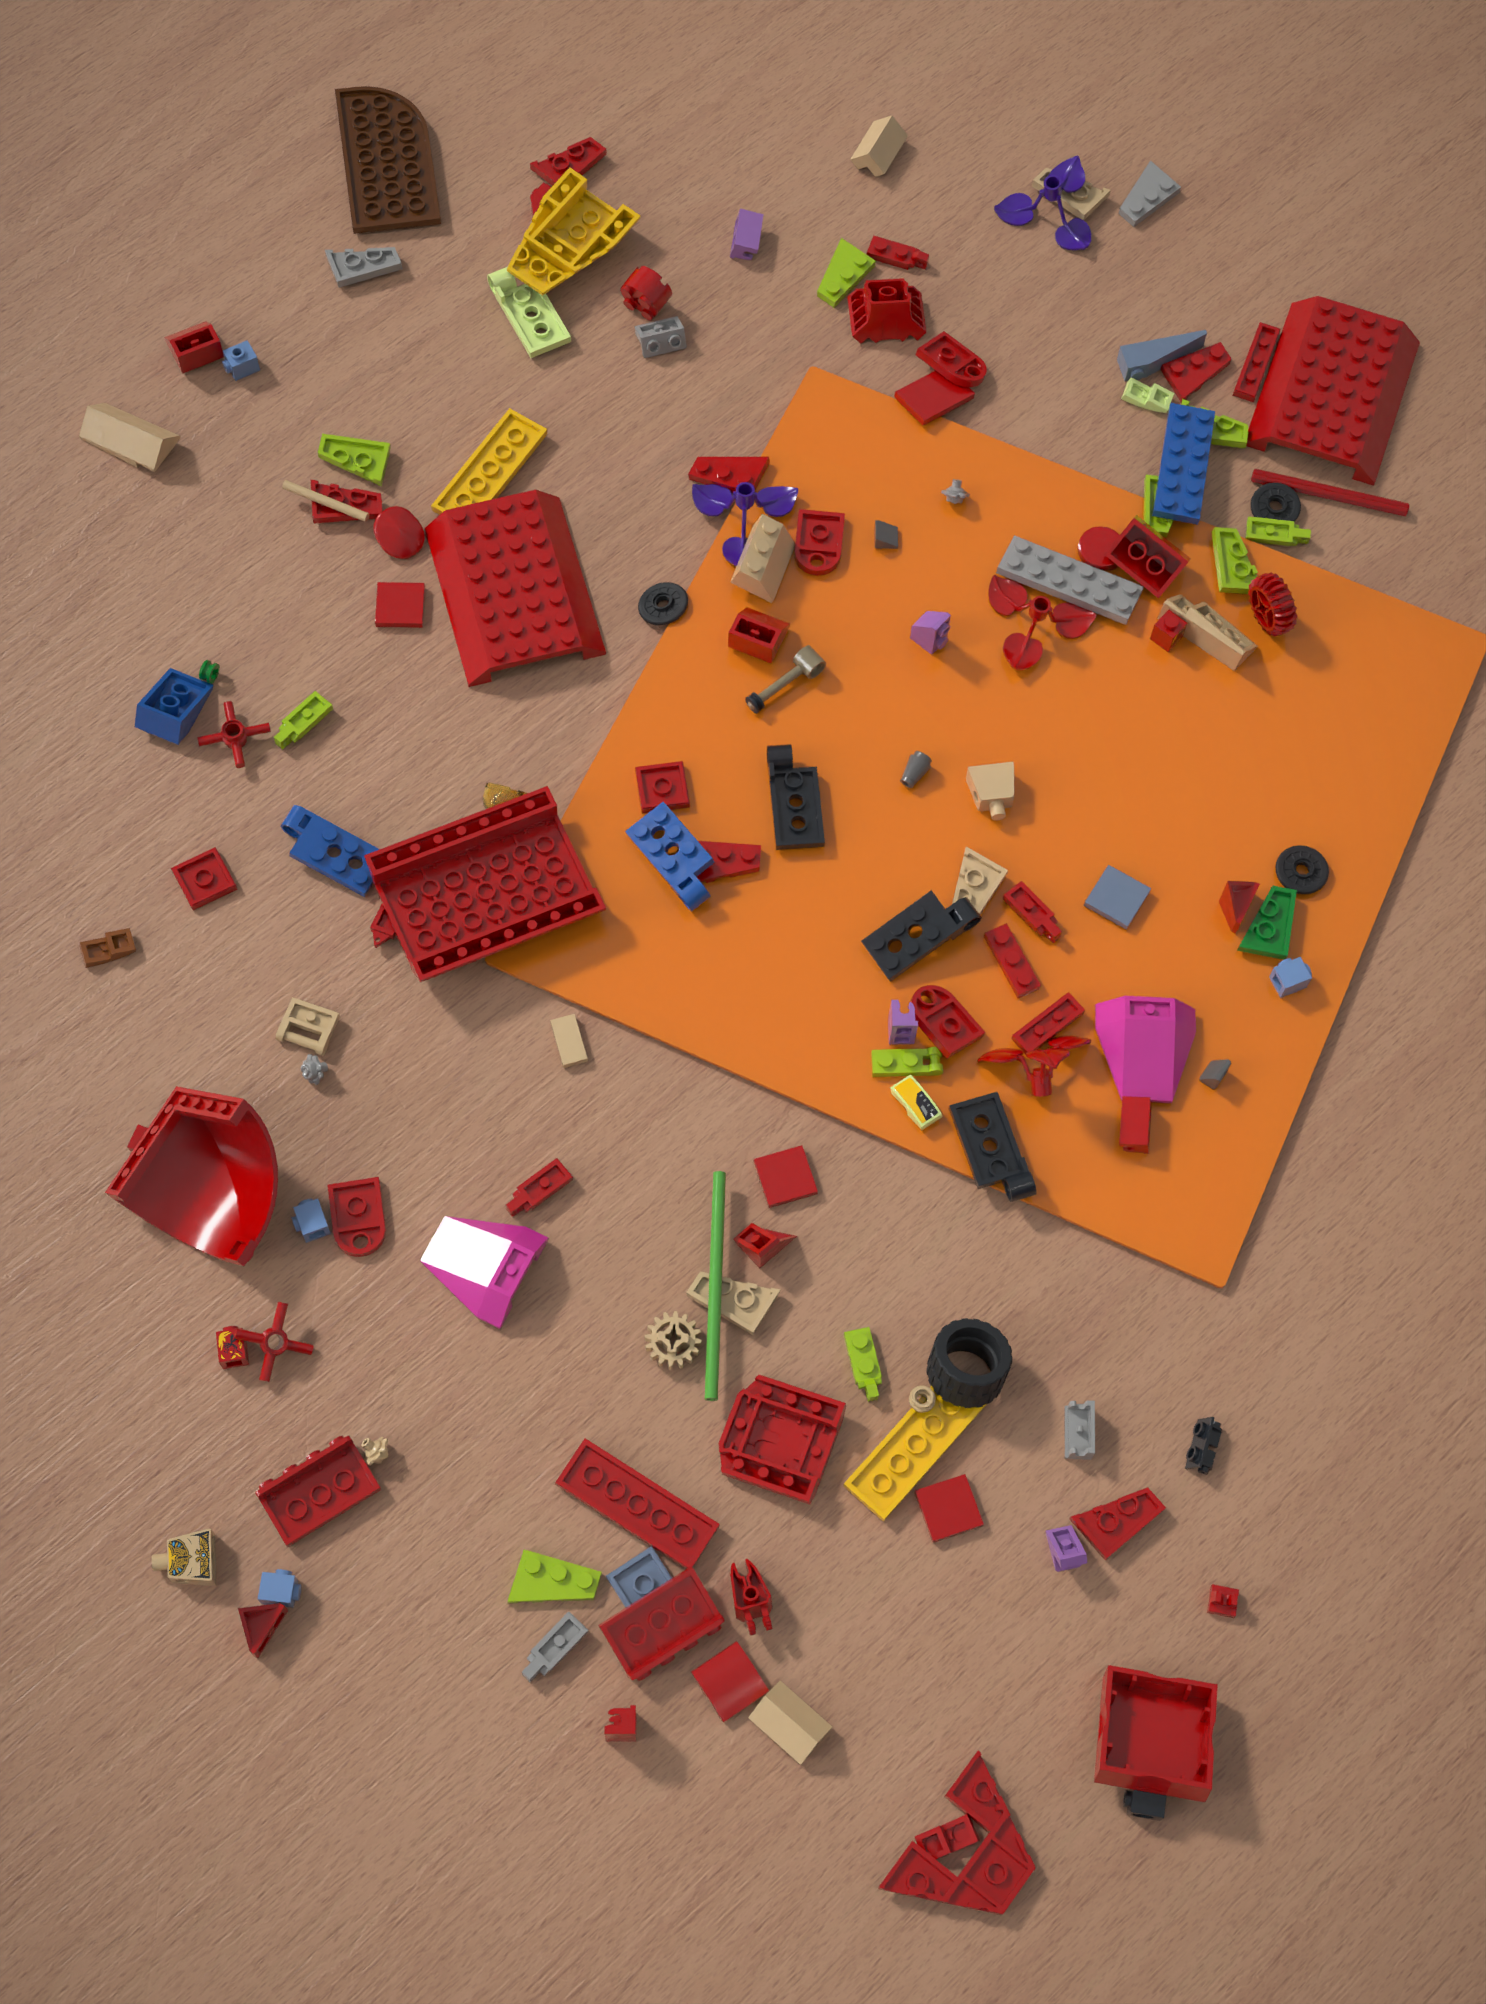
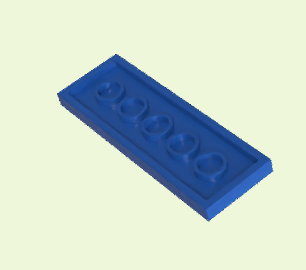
M1170 403L1152 516L1198 525L1215 411Z

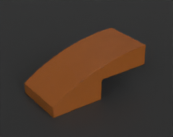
M130 928L106 932L103 938L83 941L79 945L85 968L105 964L136 952Z

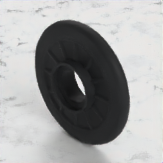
M1268 483L1259 487L1254 492L1251 498V511L1254 517L1295 522L1300 515L1301 502L1297 493L1289 486L1282 483ZM1270 502H1279L1282 505V509L1273 510L1270 507Z
M671 582L655 584L648 588L640 597L638 603L639 614L646 622L653 625L670 624L678 620L686 611L688 595L678 584ZM663 600L669 601L665 607L657 606Z
M1303 845L1289 847L1279 855L1276 861L1275 870L1278 880L1285 888L1297 890V894L1317 892L1328 880L1329 867L1326 859L1320 852L1311 847ZM1296 866H1306L1309 873L1306 875L1299 874L1296 871Z

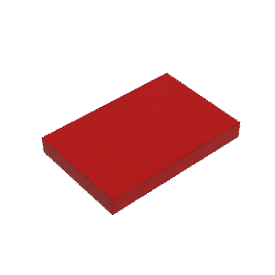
M935 370L895 391L894 397L924 426L974 399L975 392L969 387H962L952 383Z

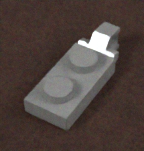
M567 1612L530 1651L531 1654L527 1657L530 1664L522 1671V1675L531 1682L540 1672L544 1676L551 1672L589 1630L570 1612Z

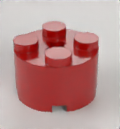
M641 266L640 269L636 267L620 288L621 294L625 299L623 304L629 310L637 309L649 321L657 316L671 298L672 290L668 283L665 286L660 281L662 277L657 272L646 266Z

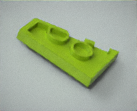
M1214 527L1212 530V540L1219 592L1248 594L1249 584H1251V580L1257 577L1258 571L1255 565H1251L1246 555L1248 551L1238 530L1235 528Z

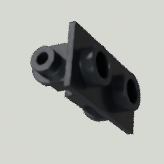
M1214 1417L1198 1419L1195 1424L1191 1447L1186 1454L1187 1462L1185 1469L1198 1468V1472L1205 1475L1212 1470L1216 1452L1209 1450L1208 1447L1218 1448L1222 1433L1221 1423L1214 1421Z

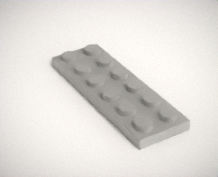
M1015 535L996 572L999 575L1125 625L1144 587Z

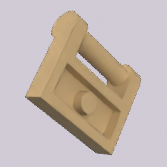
M292 997L277 1030L276 1040L281 1042L288 1041L315 1050L316 1054L324 1056L340 1015L335 1011ZM292 1025L321 1036L319 1041L290 1032L289 1028Z

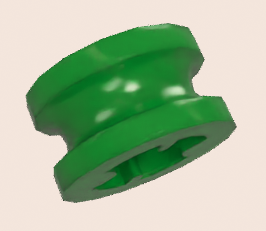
M205 660L199 671V679L203 681L207 679L208 683H214L218 677L220 665L217 663L212 664L210 660Z

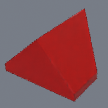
M1227 881L1219 899V904L1231 932L1236 934L1257 892L1259 883Z
M751 1223L733 1240L760 1269L797 1236L760 1228Z
M281 1603L238 1608L249 1651L256 1658H259L288 1612V1609Z

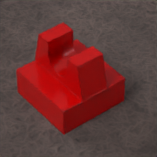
M1212 1584L1207 1613L1235 1618L1239 1589Z

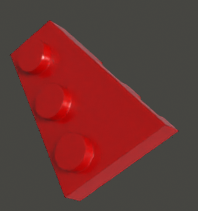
M592 137L568 146L564 152L557 155L552 153L547 156V159L539 163L537 160L530 163V169L553 186L569 168L580 175L585 174L607 155V150Z
M1219 342L1164 363L1161 366V371L1180 402H1182V399L1187 400L1188 396L1193 392H1197L1205 382L1213 379L1230 365L1231 357L1223 344Z
M697 457L688 476L689 480L706 485H719L729 489L730 492L736 491L737 485L742 482L751 483L756 490L770 460L769 457Z
M310 479L312 491L369 513V519H376L378 514L383 511L381 493L356 488L349 490L340 488L337 484L331 483L329 486L319 484V481ZM312 501L314 524L359 520Z
M698 841L715 862L697 876L700 882L710 883L718 878L727 876L732 878L759 872L761 845Z
M1147 1487L1105 1505L1097 1506L1092 1510L1071 1516L1069 1519L1101 1557L1106 1560L1163 1512L1166 1507Z

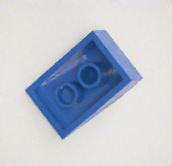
M170 668L137 704L135 728L169 742L179 744L191 730L213 690V685Z

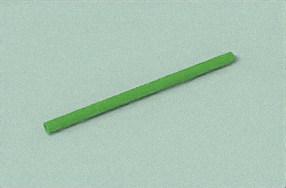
M722 1171L713 1172L705 1373L706 1401L718 1400L726 1173Z

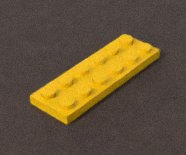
M509 408L431 505L432 511L440 515L448 509L498 498L547 436V429Z
M931 1386L930 1389H932L936 1397L933 1408L923 1413L911 1408L846 1480L843 1486L884 1522L987 1404L979 1408L958 1407L943 1400ZM922 1396L918 1402L924 1404L927 1402V1399Z

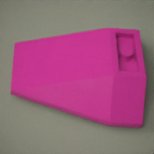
M1122 996L1097 1003L1095 1005V1029L1121 1101L1122 1096L1151 1097V1102L1172 1103L1196 1033L1195 1008L1176 998Z
M445 1216L420 1262L478 1319L501 1329L513 1307L512 1298L532 1261L538 1260L549 1238L525 1226Z

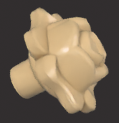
M380 1437L375 1441L366 1438L361 1444L366 1449L365 1463L369 1466L373 1463H382L388 1457L389 1449L387 1444L389 1440L384 1437Z

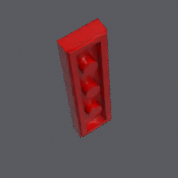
M1262 322L1259 323L1232 396L1254 403L1277 342L1280 328Z

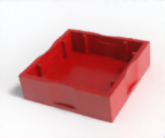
M1108 1665L1102 1679L1094 1783L1206 1802L1212 1790L1214 1762L1212 1733L1216 1722L1218 1684L1179 1677L1165 1678L1145 1671Z

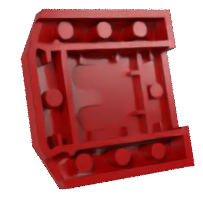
M759 1374L755 1377V1381L746 1389L743 1388L737 1394L719 1440L722 1475L810 1505L817 1493L841 1428L846 1403Z

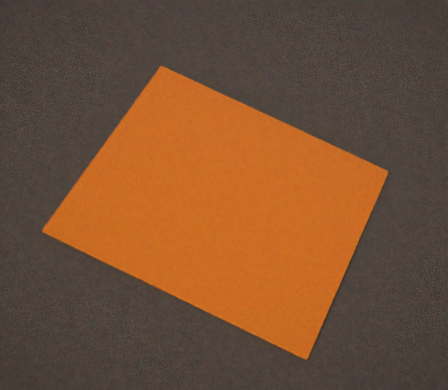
M812 366L808 369L761 457H769L770 463L755 490L758 493L767 487L786 486L798 488L794 507L785 516L773 517L767 515L763 507H757L754 501V505L747 510L746 538L749 537L753 525L762 514L782 523L795 543L799 509L845 513L839 565L829 574L821 576L810 575L802 571L796 564L794 548L772 603L731 583L730 581L736 566L725 559L722 547L724 542L731 537L741 538L742 510L735 502L686 591L688 595L686 611L678 620L668 624L560 820L592 888H597L606 906V910L485 957V963L973 1180L971 1169L949 1111V1105L998 1092L1021 1157L1025 1158L1036 1186V1195L1021 1199V1201L1208 1284L1223 1288L1227 1283L1486 652V634L1241 537L1248 551L1246 555L1251 565H1255L1258 571L1257 576L1270 572L1276 573L1279 578L1283 579L1284 584L1288 585L1289 591L1292 592V598L1295 600L1294 604L1297 607L1296 613L1298 617L1294 629L1280 636L1268 635L1266 630H1262V626L1258 624V620L1254 617L1248 594L1219 592L1212 540V530L1216 526L1199 520L1198 525L1174 520L1166 539L1191 559L1159 599L1143 587V591L1126 625L1095 613L1096 618L1087 631L1075 639L1061 636L1056 631V623H1052L1049 615H1047L1045 620L1036 623L1031 636L1032 639H1037L1042 643L1043 653L1040 660L1031 668L1016 670L1011 667L1005 658L1003 644L1005 639L1013 633H1022L1027 636L1033 621L1029 616L1030 607L1021 612L1014 610L1011 615L1004 616L992 608L988 596L989 585L993 575L1009 579L996 572L1014 535L1081 562L1078 555V543L1082 534L1088 529L1098 526L1111 528L1121 534L1136 515L1143 520L1144 498L943 417H939L923 426L897 399ZM953 479L962 480L961 488L970 494L969 497L963 499L962 503L954 504L946 501V496L941 493L942 490L952 486ZM875 520L898 527V549L875 548ZM813 560L811 561V564L813 566L819 567L823 565V562L820 560ZM1119 566L1114 570H1103L1141 585ZM1019 583L1027 592L1025 604L1037 596L1047 597L1053 609L1058 604L1069 603ZM1181 594L1193 605L1202 602L1207 603L1258 647L1235 671L1184 636L1168 653L1150 639L1154 624L1159 620L1157 617L1167 599ZM746 607L790 623V627L772 664L728 647L729 630L737 614ZM926 611L948 612L951 615L949 624L951 627L947 635L948 641L942 649H937L931 655L910 639L912 625ZM810 645L824 659L826 666L815 678L809 679L806 675L801 674L763 702L765 708L761 709L758 713H754L748 707L745 701L747 696L753 692L758 695L796 667L793 663V658L803 647ZM791 744L793 768L817 766L825 838L824 847L776 850L767 765V746ZM915 751H920L931 758V768L913 788H909L903 785L900 780L910 755H914ZM683 761L690 808L671 811L697 841L761 845L759 872L732 878L729 876L718 878L710 883L701 882L711 897L691 912L625 832L648 814H642L635 767ZM1014 762V800L1012 807L1005 808L1006 817L1004 819L992 820L990 810L979 811L976 807L966 781L968 767ZM797 798L789 801L794 807H799L803 804ZM795 820L791 823L797 829L805 826L801 820ZM657 831L654 834L653 838H662L665 834V831ZM1303 845L1311 847L1323 855L1329 867V876L1326 884L1317 892L1311 894L1296 893L1287 958L1293 960L1301 957L1304 964L1306 963L1310 967L1312 979L1307 988L1280 998L1269 976L1273 968L1278 966L1283 959L1237 951L1271 887L1285 888L1278 880L1275 870L1279 855L1289 847ZM671 847L667 854L675 855L679 851V847ZM966 847L1008 870L1006 877L981 913L982 919L970 931L962 933L954 940L950 938L891 982L861 942L931 890L945 909L951 906ZM1108 865L1151 888L1150 893L1127 930L1084 906L1086 899ZM1296 866V871L1299 874L1306 875L1309 873L1306 866ZM1020 881L1055 914L1054 917L1058 921L1056 925L1062 933L1061 937L1054 943L1044 934L1042 936L1037 934L1002 899L1003 895ZM1227 881L1257 882L1260 885L1235 934L1230 930L1219 904V899ZM1006 923L1041 984L1039 990L1017 998L984 938L985 932ZM919 926L913 927L909 933L910 937H920L922 928ZM892 942L889 947L890 952H899L902 949V942ZM926 985H936L952 993L981 1026L985 1034L981 1039L948 1059L942 1054L940 1064H943V1074L936 1076H913L927 1092L943 1116L921 1130L907 1115L906 1108L891 1093L890 1087L907 1076L872 1077L871 1052L872 1050L928 1049L936 1047L919 1026L914 1044H889L888 1016L891 1000H899L900 1012L906 1014L909 1012V1002L916 990ZM1068 992L1085 1009L1083 1015L1053 1037L1077 1036L1091 1039V1043L1074 1049H1066L1070 1051V1055L1061 1061L1056 1069L1053 1068V1078H1051L1052 1094L1049 1096L1038 1097L1032 1095L1031 1081H1027L1026 1072L1020 1061L1015 1060L1007 1063L988 1061L978 1063L977 1061L983 1054L995 1049L1014 1048L1021 1050L1011 1039L1012 1035ZM921 996L924 1002L932 1003L930 998ZM1122 996L1176 998L1195 1008L1196 1033L1172 1103L1151 1102L1149 1154L1125 1152L1123 1147L1119 1146L1122 1101L1095 1029V1005ZM1047 1042L1038 1050H1046L1054 1046H1049ZM1023 1052L1022 1056H1024L1031 1073H1033L1034 1068L1041 1067V1062L1026 1057ZM923 1059V1065L930 1064V1059ZM1226 1059L1231 1061L1232 1064L1216 1089L1213 1090L1199 1080L1211 1061ZM984 1118L974 1120L978 1128H986L988 1126V1122ZM988 1140L983 1143V1147L987 1151L997 1149L993 1141ZM1002 1182L989 1186L1006 1194Z

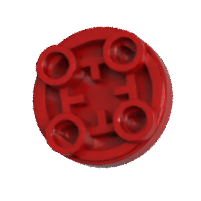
M1103 526L1093 527L1085 531L1078 543V555L1081 562L1101 570L1116 569L1118 565L1104 554L1120 534L1111 528Z

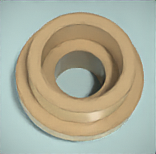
M917 1386L909 1395L910 1406L917 1412H928L933 1408L936 1401L934 1392L927 1386ZM924 1396L927 1402L921 1404L918 1402L917 1397Z

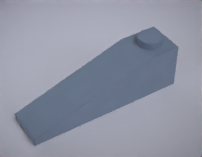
M1196 331L1120 346L1117 362L1124 381H1128L1131 377L1136 380L1148 377L1161 370L1162 364L1202 348L1207 331Z

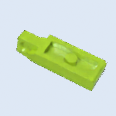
M1250 516L1247 518L1245 538L1256 543L1297 546V544H1308L1310 541L1311 530L1299 528V525L1294 524V521Z
M314 691L281 721L280 732L274 736L275 744L284 749L291 741L295 743L333 710V705Z
M870 1327L844 1332V1340L855 1384L858 1385V1389L865 1388L868 1402L878 1400L877 1385L882 1384V1375Z

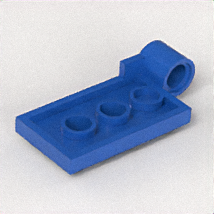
M664 802L660 803L625 831L691 912L711 897L697 876L715 862ZM657 831H665V834L662 838H653L654 834ZM671 847H679V851L675 855L667 854Z
M293 805L281 824V828L285 833L298 839L291 849L289 856L365 897L373 884V880L364 855L379 849L309 810ZM335 847L341 851V854L338 857H330L327 851ZM353 859H358L363 865L359 869H352L348 863Z

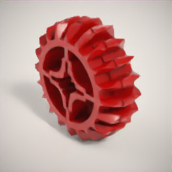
M1272 572L1262 574L1251 580L1248 595L1250 596L1249 602L1251 603L1254 617L1258 620V624L1262 626V630H1266L1268 635L1280 636L1294 629V626L1297 624L1296 619L1298 615L1296 613L1297 607L1294 604L1295 600L1292 598V592L1289 591L1288 585L1284 584L1281 577L1279 578L1276 573L1273 574Z

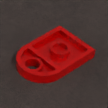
M945 331L919 347L916 352L918 358L958 386L976 387L983 382L987 372V367L979 356Z
M799 509L794 557L796 564L802 571L810 575L821 576L829 574L837 568L841 559L845 513ZM820 560L823 562V565L816 567L811 564V561Z
M926 985L920 987L910 1000L915 1007V1021H918V1026L947 1059L981 1039L985 1034V1031L954 995L940 986ZM921 996L930 998L932 1003L924 1002Z
M379 1177L328 1184L333 1235L338 1247L344 1253L354 1257L368 1256L377 1251L383 1244L386 1235ZM359 1237L368 1239L367 1246L362 1249L354 1246L355 1240Z

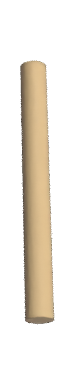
M288 480L283 482L282 488L364 522H367L369 519V513Z

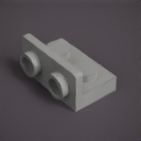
M678 316L634 326L644 358L687 347L684 327Z

